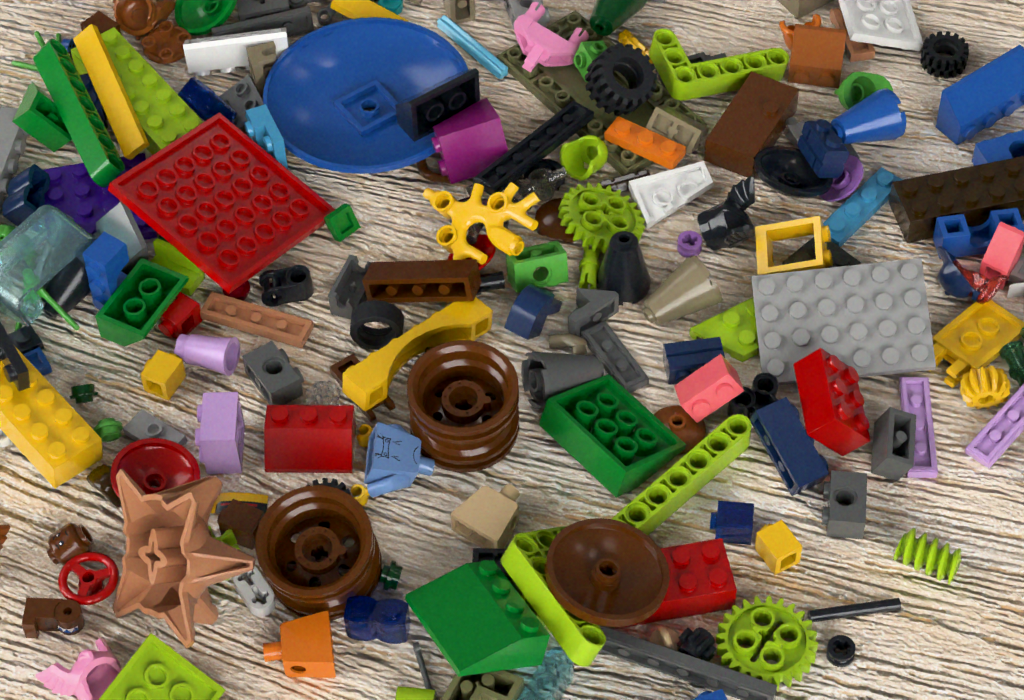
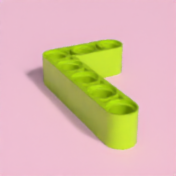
M658 29L654 32L649 56L672 98L679 101L740 90L751 72L781 81L790 58L785 50L770 48L691 64L676 35L669 29Z
M567 526L516 534L501 557L502 566L572 662L582 667L590 666L606 642L605 634L598 625L574 616L560 605L551 593L545 578V560L549 547L556 535Z

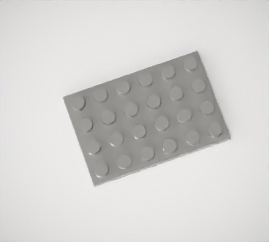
M922 258L751 276L761 373L774 375L779 385L797 384L793 364L819 348H822L831 355H835L846 365L855 368L859 377L936 369Z

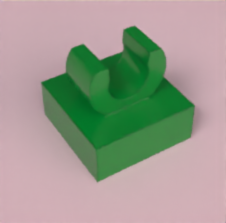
M344 203L324 217L325 224L335 241L341 242L361 228L349 204Z

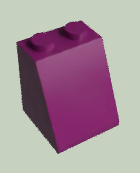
M487 98L476 102L433 127L435 137L431 138L435 152L440 153L441 160L438 161V167L442 177L447 176L451 184L477 176L508 152L500 117Z

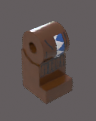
M26 598L22 627L26 638H38L40 631H60L64 635L70 636L79 633L83 629L85 624L81 607L76 601L55 598Z

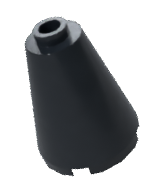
M621 231L615 233L610 239L597 273L596 286L598 290L616 291L619 294V305L623 306V302L635 304L644 299L648 294L651 279L637 237L631 232Z
M66 240L62 245L45 287L47 293L66 313L70 312L91 293L83 258V252L87 247L80 243L76 247L71 246L72 240ZM41 298L40 304L43 306L41 310L53 319L57 316L63 318L44 298Z

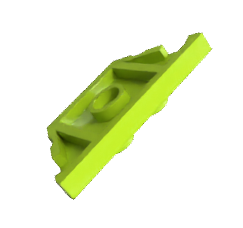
M753 297L691 327L689 335L695 340L698 337L702 339L720 337L723 351L741 362L758 355L759 346Z

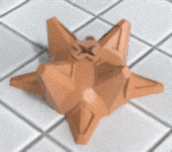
M120 469L116 475L125 522L123 533L127 538L126 553L122 558L123 572L112 609L116 619L139 609L144 614L152 615L158 619H165L185 648H189L195 642L194 623L212 625L219 615L216 605L212 604L207 586L253 570L255 558L213 538L208 528V519L213 504L218 495H220L223 486L216 476L211 475L161 492L146 494L123 469Z

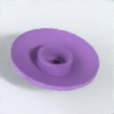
M848 156L846 163L843 164L845 167L842 175L838 178H833L830 190L820 195L821 199L828 202L839 201L850 195L858 187L863 177L864 168L857 157Z

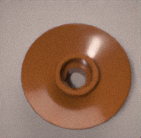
M679 405L664 407L654 414L686 444L685 449L678 455L688 453L705 438L706 426L704 420L696 423Z

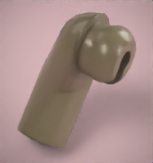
M571 333L548 335L550 349L572 347V354H587L586 345L588 344L584 338Z

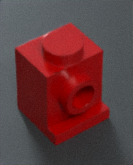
M180 292L176 296V300L170 304L161 316L162 322L158 325L160 331L165 336H172L175 339L180 334L188 335L203 321L200 316L199 303Z

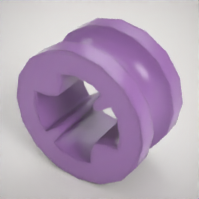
M695 231L682 232L678 237L677 250L679 254L686 258L691 255L698 256L702 250V237Z

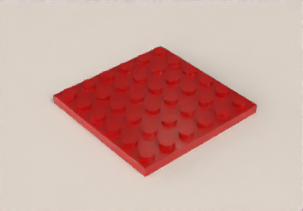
M220 112L110 182L108 187L110 193L229 294L325 224L324 217L335 210Z

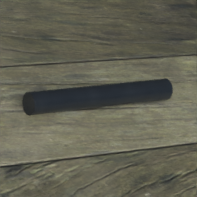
M899 598L808 610V619L812 620V622L897 611L901 610V602Z

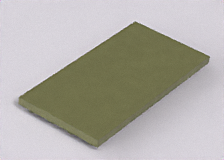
M576 10L546 27L567 41L576 28H582L578 35L579 37L586 30L589 34L587 41H604L607 48L612 45L615 46L606 36L595 33L590 26V22ZM519 43L497 55V58L508 66V72L554 114H557L572 101H576L593 111V120L576 132L579 137L595 135L604 141L608 149L607 162L621 175L633 172L637 174V171H641L654 163L604 140V132L618 116H614V112L610 114L605 113V108L601 107L599 109L596 106L597 102L595 100L591 101L589 97L591 92L586 91L585 87L589 82L584 81L574 63L567 66L545 67L538 63L532 72H529L522 68L527 56L523 54ZM613 70L614 78L618 84L629 89L626 78L621 73ZM657 80L654 82L657 86L652 92L651 98L634 112L632 111L628 115H620V117L646 128L655 107L666 104L707 127V123L681 101L672 98L668 90Z

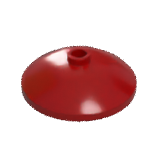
M146 438L130 443L116 455L112 463L110 476L114 492L120 498L116 475L120 469H123L146 494H154L200 479V468L195 457L182 445L167 439Z

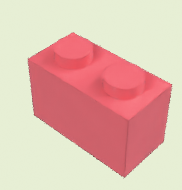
M722 354L674 386L681 407L696 423L744 391L737 371Z

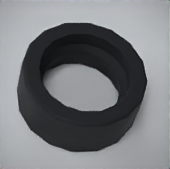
M373 300L357 305L351 314L350 336L352 340L359 346L367 349L379 350L392 339L403 335L404 316L402 311L386 301ZM369 322H381L389 325L390 327L376 329L365 326L364 324Z

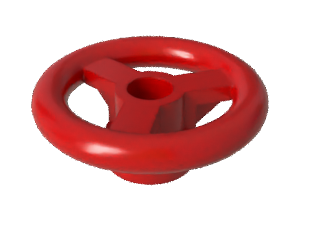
M85 552L74 556L65 563L59 573L58 586L60 592L66 599L74 600L79 605L99 603L109 597L115 590L119 581L118 567L109 556L99 552ZM97 561L104 564L107 568L97 571L86 570L80 563ZM71 571L79 578V591L77 594L73 593L68 587L67 579ZM110 577L108 584L104 588L103 581Z

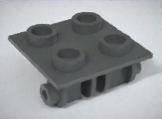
M249 74L208 104L213 116L220 112L240 130L244 128V122H247L246 110L264 105L263 99Z

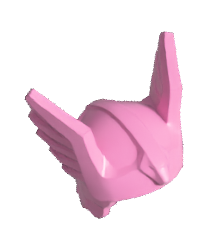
M101 637L95 641L99 651L85 649L80 652L71 670L66 669L59 663H55L46 670L36 674V678L44 683V687L51 689L52 693H60L67 696L75 695L79 700H99L122 669L119 660L115 657L111 648L108 647L106 640Z

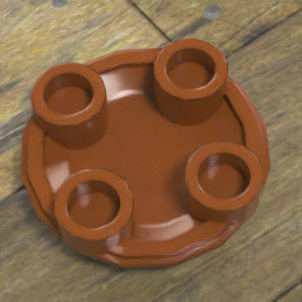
M163 21L141 40L144 55L149 60L158 64H169L185 57L183 44L185 40L192 38L186 29L173 25L171 21Z

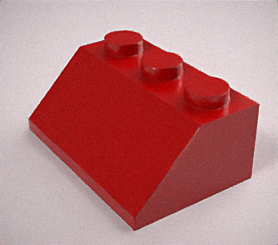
M267 405L264 426L265 472L353 473L357 426L354 405Z

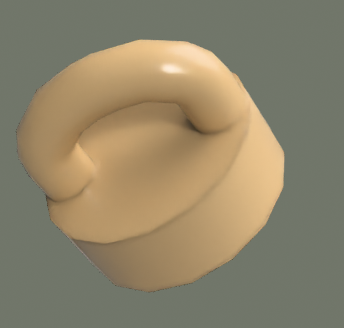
M658 625L657 629L650 635L649 642L675 651H678L680 648L677 646V643L680 641L679 635L671 628Z

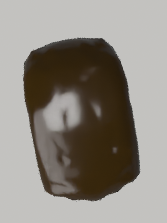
M107 464L97 466L87 476V481L117 508L121 507L120 498L114 492L111 484L112 466Z

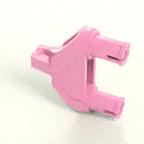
M532 2L527 12L518 16L514 22L516 39L523 54L527 56L522 68L532 72L538 63L545 67L573 64V59L580 43L586 42L589 39V34L584 30L579 37L578 35L582 28H576L567 41L537 23L544 15L545 7L541 4L536 11L535 9L539 2Z

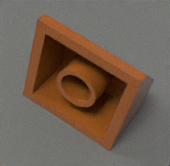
M795 24L788 82L839 88L847 30Z

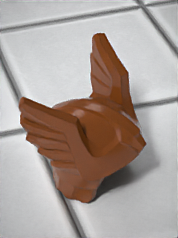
M113 0L115 20L123 31L135 36L136 40H140L143 35L168 19L175 10V2L173 0H164L162 2H157L156 0Z

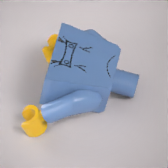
M377 422L374 429L368 424L360 426L359 431L361 435H357L356 438L361 447H368L364 483L368 485L364 488L361 484H355L351 487L350 491L353 496L359 495L353 498L362 506L367 504L368 496L374 498L410 487L418 473L427 476L432 475L435 459L420 456L421 440L411 435L401 425H386Z

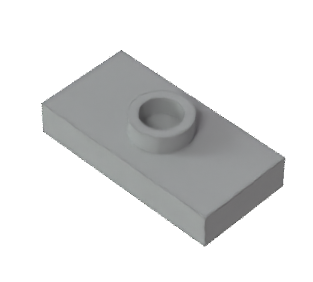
M142 409L123 428L124 434L135 441L146 438H161L171 440L182 446L187 442L186 435Z

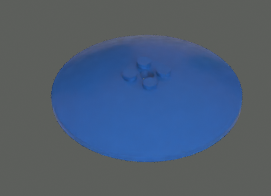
M391 18L349 19L323 26L290 45L275 61L269 71L263 91V104H266L284 139L285 148L300 159L324 169L343 173L369 174L387 172L415 164L435 153L431 138L435 137L434 132L414 142L397 124L395 105L448 77L468 70L454 46L437 33L423 26ZM367 107H369V108L374 109V110H372V111H365L364 109L367 108Z

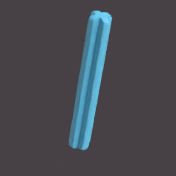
M447 15L438 18L437 27L498 79L508 75V66Z

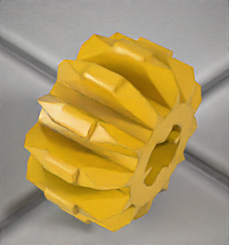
M981 366L979 369L972 368L970 373L962 375L960 393L967 406H975L976 409L982 407L989 409L991 406L998 407L1000 403L1008 401L1009 389L1011 387L1007 374L1004 373L1003 369H995L994 366L988 368Z

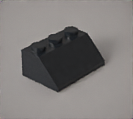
M476 68L461 71L396 104L397 124L414 142L433 133L434 126L480 101L479 71Z

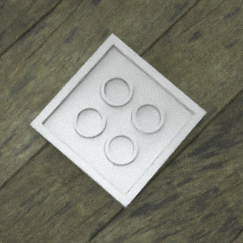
M838 0L851 41L920 51L923 41L910 0Z

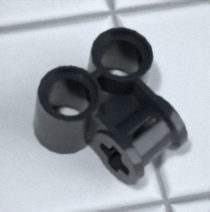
M770 373L756 375L751 389L743 386L744 391L729 401L728 417L741 414L751 419L756 410L778 401L776 398L779 387L777 378Z

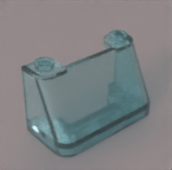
M43 205L0 241V313L28 327L40 316L43 310V302L36 292L76 256L85 264L83 252L97 238L59 208L52 205Z

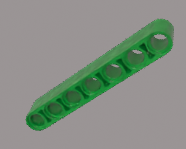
M50 39L34 55L33 60L90 177L96 184L106 188L110 182L115 180L125 170L124 163L68 51L59 41Z

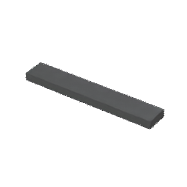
M599 625L606 636V642L600 652L713 691L723 689L725 695L740 700H776L778 685Z

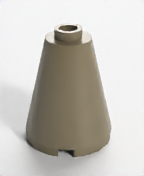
M691 255L687 257L643 302L645 308L642 309V312L650 324L655 322L657 325H661L717 305L723 300L718 285L716 283L712 284L709 278L710 272L697 256Z

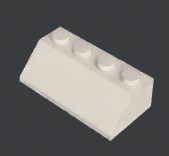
M287 28L185 40L183 49L188 72H195V76H205L210 74V70L220 69L221 73L236 71L235 67L245 66L246 70H250L246 48L271 41L275 43L278 59L289 48Z

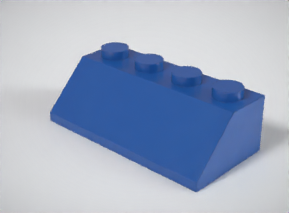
M1021 45L1016 46L942 90L936 128L956 145H959L965 140L972 139L983 129L992 127L995 122L1005 116H1010L1016 109L1023 106L1024 47Z

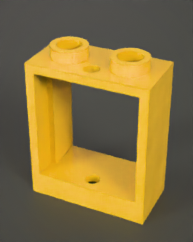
M820 216L755 227L757 275L822 269L833 266L830 249L827 250V242H831L830 228L828 225L824 226ZM814 235L815 260L774 266L772 241Z

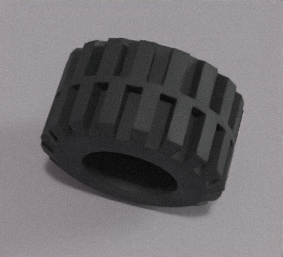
M623 43L608 47L587 68L588 73L585 75V81L589 83L585 87L586 91L591 92L589 95L591 101L595 100L597 102L596 106L599 109L601 107L605 108V113L610 114L614 112V116L628 115L632 111L634 112L651 98L652 92L657 86L654 83L657 80V74L653 73V70L656 68L654 64L649 63L650 57L647 54L644 56L640 48L633 49L631 44L624 46ZM613 70L621 73L626 78L629 89L618 84L614 78Z

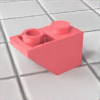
M1003 222L999 223L982 259L978 279L1003 290L1009 282L1010 273L1021 256L1024 244L1023 231Z

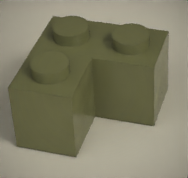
M505 670L460 677L455 674L441 700H523L524 678Z

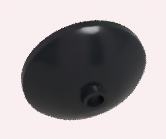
M786 146L768 147L761 150L756 155L754 161V168L759 178L771 189L788 197H818L827 193L833 183V178H819L800 149Z

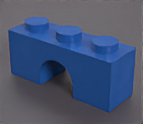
M1024 130L1007 133L997 138L976 143L972 158L974 166L1024 156Z
M1018 208L991 211L989 219L976 227H969L967 225L964 214L942 216L936 219L933 241L936 248L942 246L954 257L980 255L986 253L1000 222L1016 227L1023 232L1024 224Z
M105 231L83 252L85 269L93 299L92 302L98 310H101L127 277V274L121 272V270L129 262L126 243Z

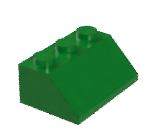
M141 258L95 316L101 337L124 347L143 340L189 281L188 276Z

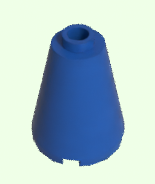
M884 88L875 91L833 119L831 125L837 136L842 139L843 144L896 140L905 133L906 115L905 111L900 113L897 104H900L901 101L893 91Z

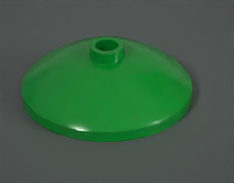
M176 0L175 20L178 26L186 29L190 35H204L212 32L211 28L222 26L228 20L235 9L237 0Z

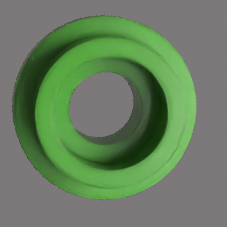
M105 418L100 420L93 430L102 438V442H111L122 436L123 426L120 421H115L114 418Z

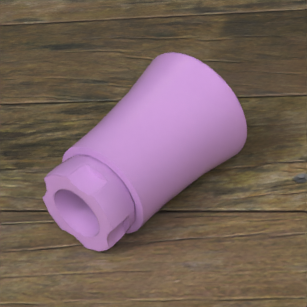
M180 334L176 340L174 354L183 359L186 364L200 366L231 376L238 365L240 343L236 337Z

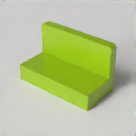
M156 238L153 241L155 256L151 262L188 276L189 281L180 292L191 296L205 279V273L170 243Z

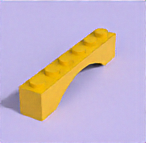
M476 296L474 301L452 302L444 309L434 312L430 318L422 323L414 325L400 337L392 339L383 348L370 353L367 358L358 364L348 367L343 372L342 392L366 412L387 398L389 387L398 371L412 358L425 352L427 347H436L443 343L458 340L474 341L490 331L493 310Z

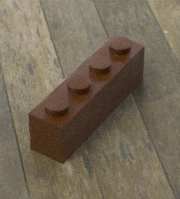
M477 259L372 262L362 279L367 301L377 300L388 303L474 301L482 283Z

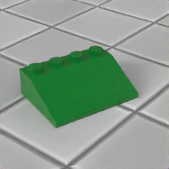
M609 374L547 399L539 422V426L616 498L638 488L686 447V444Z
M494 560L466 563L406 594V602L458 677L542 665L550 634Z

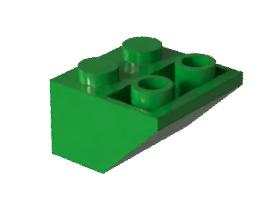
M32 82L12 122L55 152L70 142L72 138L52 97Z

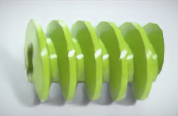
M912 528L907 534L905 533L902 536L893 560L896 561L903 555V565L908 566L914 560L915 570L919 571L926 565V575L930 576L937 570V580L942 581L948 575V585H951L962 560L961 548L958 547L951 554L950 543L947 542L940 549L938 548L939 538L935 537L929 544L927 543V533L924 532L917 539L916 528Z

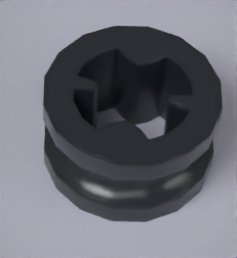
M844 635L832 637L827 645L826 657L828 661L837 667L850 665L853 662L856 650L853 640ZM836 647H838V649L840 650L846 649V655H844L842 652L836 654Z

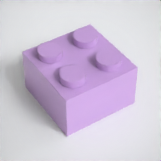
M203 393L202 405H197V420L201 422L200 428L195 430V444L199 446L200 463H205L207 474L242 473L245 423L239 393Z

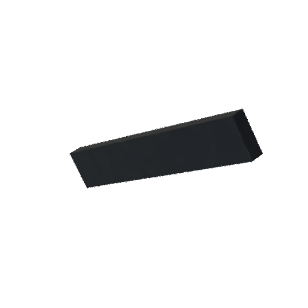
M572 101L473 178V185L475 183L483 185L484 192L489 195L502 192L510 182L513 183L592 121L594 112L576 101Z

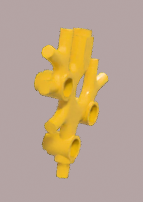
M512 182L508 184L503 193L496 192L492 194L487 201V205L482 204L484 186L477 183L473 186L470 199L465 202H459L447 191L438 190L435 192L430 188H426L423 192V197L430 201V205L445 219H452L451 225H445L438 230L436 234L437 242L449 253L454 254L453 260L472 258L477 259V262L481 265L487 261L488 256L467 242L466 233L469 227L475 223H483L489 240L496 248L509 256H518L524 249V242L519 235L504 227V221L513 219L534 231L538 227V221L528 216L526 212L539 202L540 199L535 192H532L523 200L513 203L512 198L519 187Z

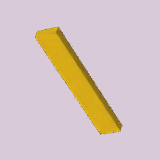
M90 24L73 38V41L125 158L132 160L150 144L97 26Z

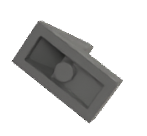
M576 289V305L578 308L568 316V333L581 337V331L606 321L618 313L619 294L616 291Z

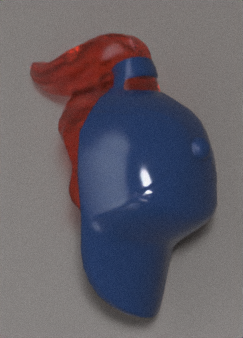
M942 246L936 248L943 262L937 275V280L947 296L951 295L956 298L970 297L977 303L984 304L996 295L1005 281L1009 280L1007 275H998L989 279L978 272L967 270Z

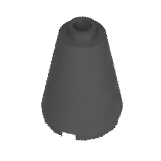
M533 351L525 354L528 359L522 360L521 364L524 391H530L533 399H528V401L536 409L545 408L547 399L604 375L603 364L594 355Z

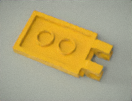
M983 295L978 302L973 303L932 337L936 367L939 366L943 358L952 364L947 368L946 373L949 375L944 378L943 382L953 388L960 383L963 374L970 373V369H979L981 366L987 367L1022 337L1020 331L1024 327V322Z

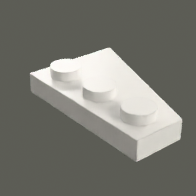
M704 161L634 179L628 183L633 200L637 203V209L641 210V217L645 218L644 225L646 230L713 187V180Z

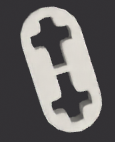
M255 566L249 572L232 577L237 593L253 615L264 617L273 612L276 604L273 591ZM247 576V578H251L253 585L249 586L245 580H242V577ZM259 594L263 601L266 600V603L261 605L260 602H256L255 595Z

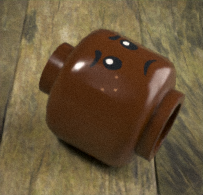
M68 523L49 536L48 544L50 548L47 549V554L54 564L61 563L64 566L74 556L85 552H92L91 545L94 544V541L89 531L82 524Z

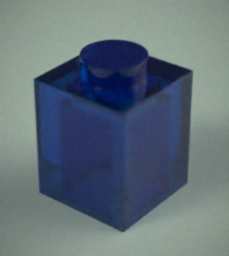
M718 501L717 512H711L710 530H716L715 539L722 538L723 543L751 545L754 503Z

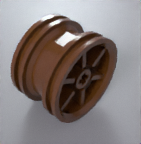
M458 340L440 344L428 350L416 361L410 370L407 380V398L410 409L411 435L421 440L420 454L423 457L435 459V466L459 473L475 472L489 468L508 455L515 445L519 433L518 376L509 359L499 350L485 343ZM443 391L442 397L435 396L436 393ZM493 395L496 399L491 401L490 396Z
M312 485L294 489L278 498L267 509L260 520L255 540L258 563L278 601L288 611L299 617L328 611L330 621L348 616L360 609L370 599L378 586L382 573V555L368 515L362 505L350 494L338 488L325 485ZM323 522L330 523L329 528L319 527V525ZM299 533L300 535L296 542H292V536ZM348 538L354 540V544L350 547L343 545ZM321 556H327V558H323L322 562H317V559L321 560ZM288 564L297 565V568L292 572L286 570ZM340 567L350 569L344 576L338 574ZM314 578L321 580L320 587H310L314 582Z

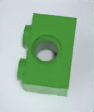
M558 240L525 247L518 256L506 254L508 282L516 293L521 292L529 284L541 288L546 286L554 287L559 285V283L569 281L567 252Z

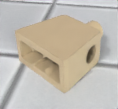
M506 484L500 492L495 491L489 486H482L451 513L452 530L481 548L504 549L519 522V505L515 502L520 496L519 491L511 484Z

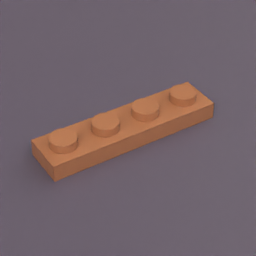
M215 292L210 293L200 310V316L203 320L302 349L314 328L313 321Z

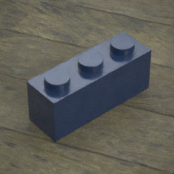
M787 397L756 410L750 421L791 496H794L822 483L829 475L827 461L822 455L818 454L814 447V439L807 435L806 429L801 424L795 405L790 404Z

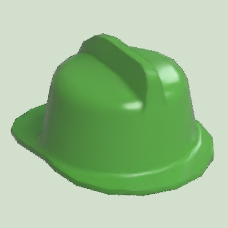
M853 72L842 81L839 89L835 90L834 94L838 95L841 105L848 110L877 90L887 88L893 91L890 82L881 75Z

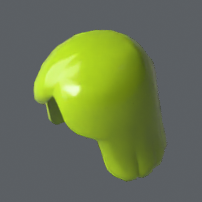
M585 135L577 140L563 144L560 148L559 159L568 175L579 181H584L605 165L608 159V149L604 141L599 137ZM584 162L589 165L588 169L584 168Z

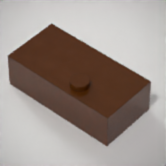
M751 72L706 138L704 161L747 178L751 175L755 176L754 161L756 155L765 148L773 147L787 127L786 120L793 117L797 111L799 89Z

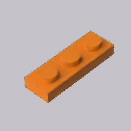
M620 116L604 132V140L670 170L674 169L686 155V146Z

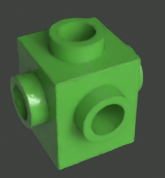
M604 41L580 43L573 62L584 81L585 75L588 73V66L607 49Z

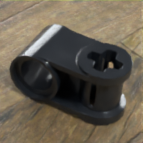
M303 265L267 270L259 276V284L263 287L261 299L266 306L275 307L281 304L305 301L312 297L314 293L310 271Z

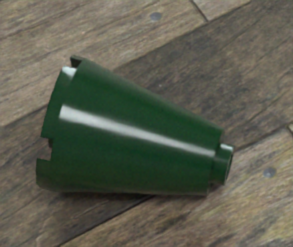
M595 0L590 18V26L595 33L608 36L645 6L647 0Z

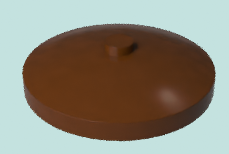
M594 518L578 521L567 526L553 539L545 560V578L555 599L574 616L595 625L624 627L644 621L661 606L669 586V567L658 545L641 530L617 520Z

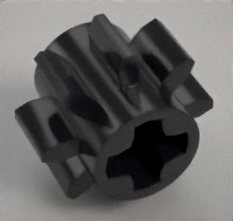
M699 627L693 632L687 628L678 637L680 640L677 643V646L680 647L678 652L707 662L714 657L713 653L716 651V647L713 646L715 639L706 629Z

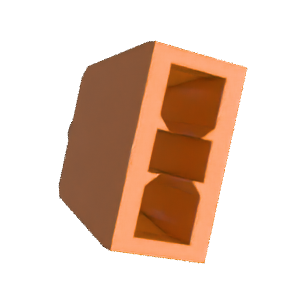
M328 611L283 622L280 625L281 641L263 643L265 662L282 660L285 675L288 677H336L332 631Z

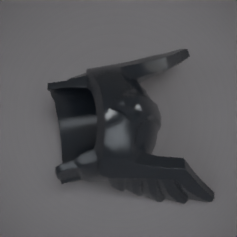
M751 175L746 180L742 179L737 185H733L725 201L698 215L697 222L702 237L711 250L736 248L746 239L755 236L754 226L745 212L756 200L755 176Z

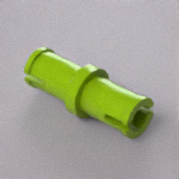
M588 244L583 247V259L579 262V271L581 272L579 288L588 289L590 284V289H596L597 273L601 265L599 262L601 248L597 247L594 252L592 251V246L591 250H589L590 245Z

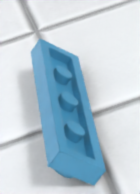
M881 167L823 223L824 226L828 225L830 228L831 241L841 247L889 200L892 182L902 179Z

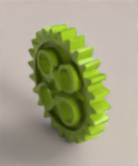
M587 182L586 187H583L581 184H578L576 189L571 187L568 193L565 192L558 208L560 210L558 218L562 219L560 225L567 227L565 233H573V241L582 240V247L588 244L592 245V251L594 252L597 247L601 248L603 254L607 250L611 237L617 232H631L637 237L639 242L645 229L643 225L645 218L641 217V210L636 209V202H628L629 195L622 197L620 196V189L613 192L610 185L603 189L600 183H597L596 187H593L590 182Z
M755 596L754 604L751 605L744 599L742 609L733 605L731 614H724L723 623H719L718 634H716V644H718L716 653L721 656V666L729 665L728 669L778 685L777 691H779L780 682H783L789 688L792 684V677L800 682L802 681L803 672H810V663H815V652H817L818 642H816L817 631L811 630L812 620L803 621L804 611L794 613V603L786 608L783 606V598H780L777 604L772 603L771 596L766 598L765 603H761L759 597ZM758 622H763V623H766L767 625H766V626H760V625H758V624H756V623H758ZM778 624H782L781 626L778 627L777 630L774 631L775 627H776ZM783 638H790V639H793L794 641H792V642H787V641L783 640ZM747 644L750 646V648H743L739 645ZM759 653H760L759 658H758L755 662H751V661H753V660L756 658V656H758ZM773 660L776 661L777 664H769L766 661Z

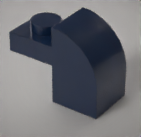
M529 284L516 298L504 328L527 340L538 337L541 334L546 317L559 312L562 301L554 298L555 295L553 293Z

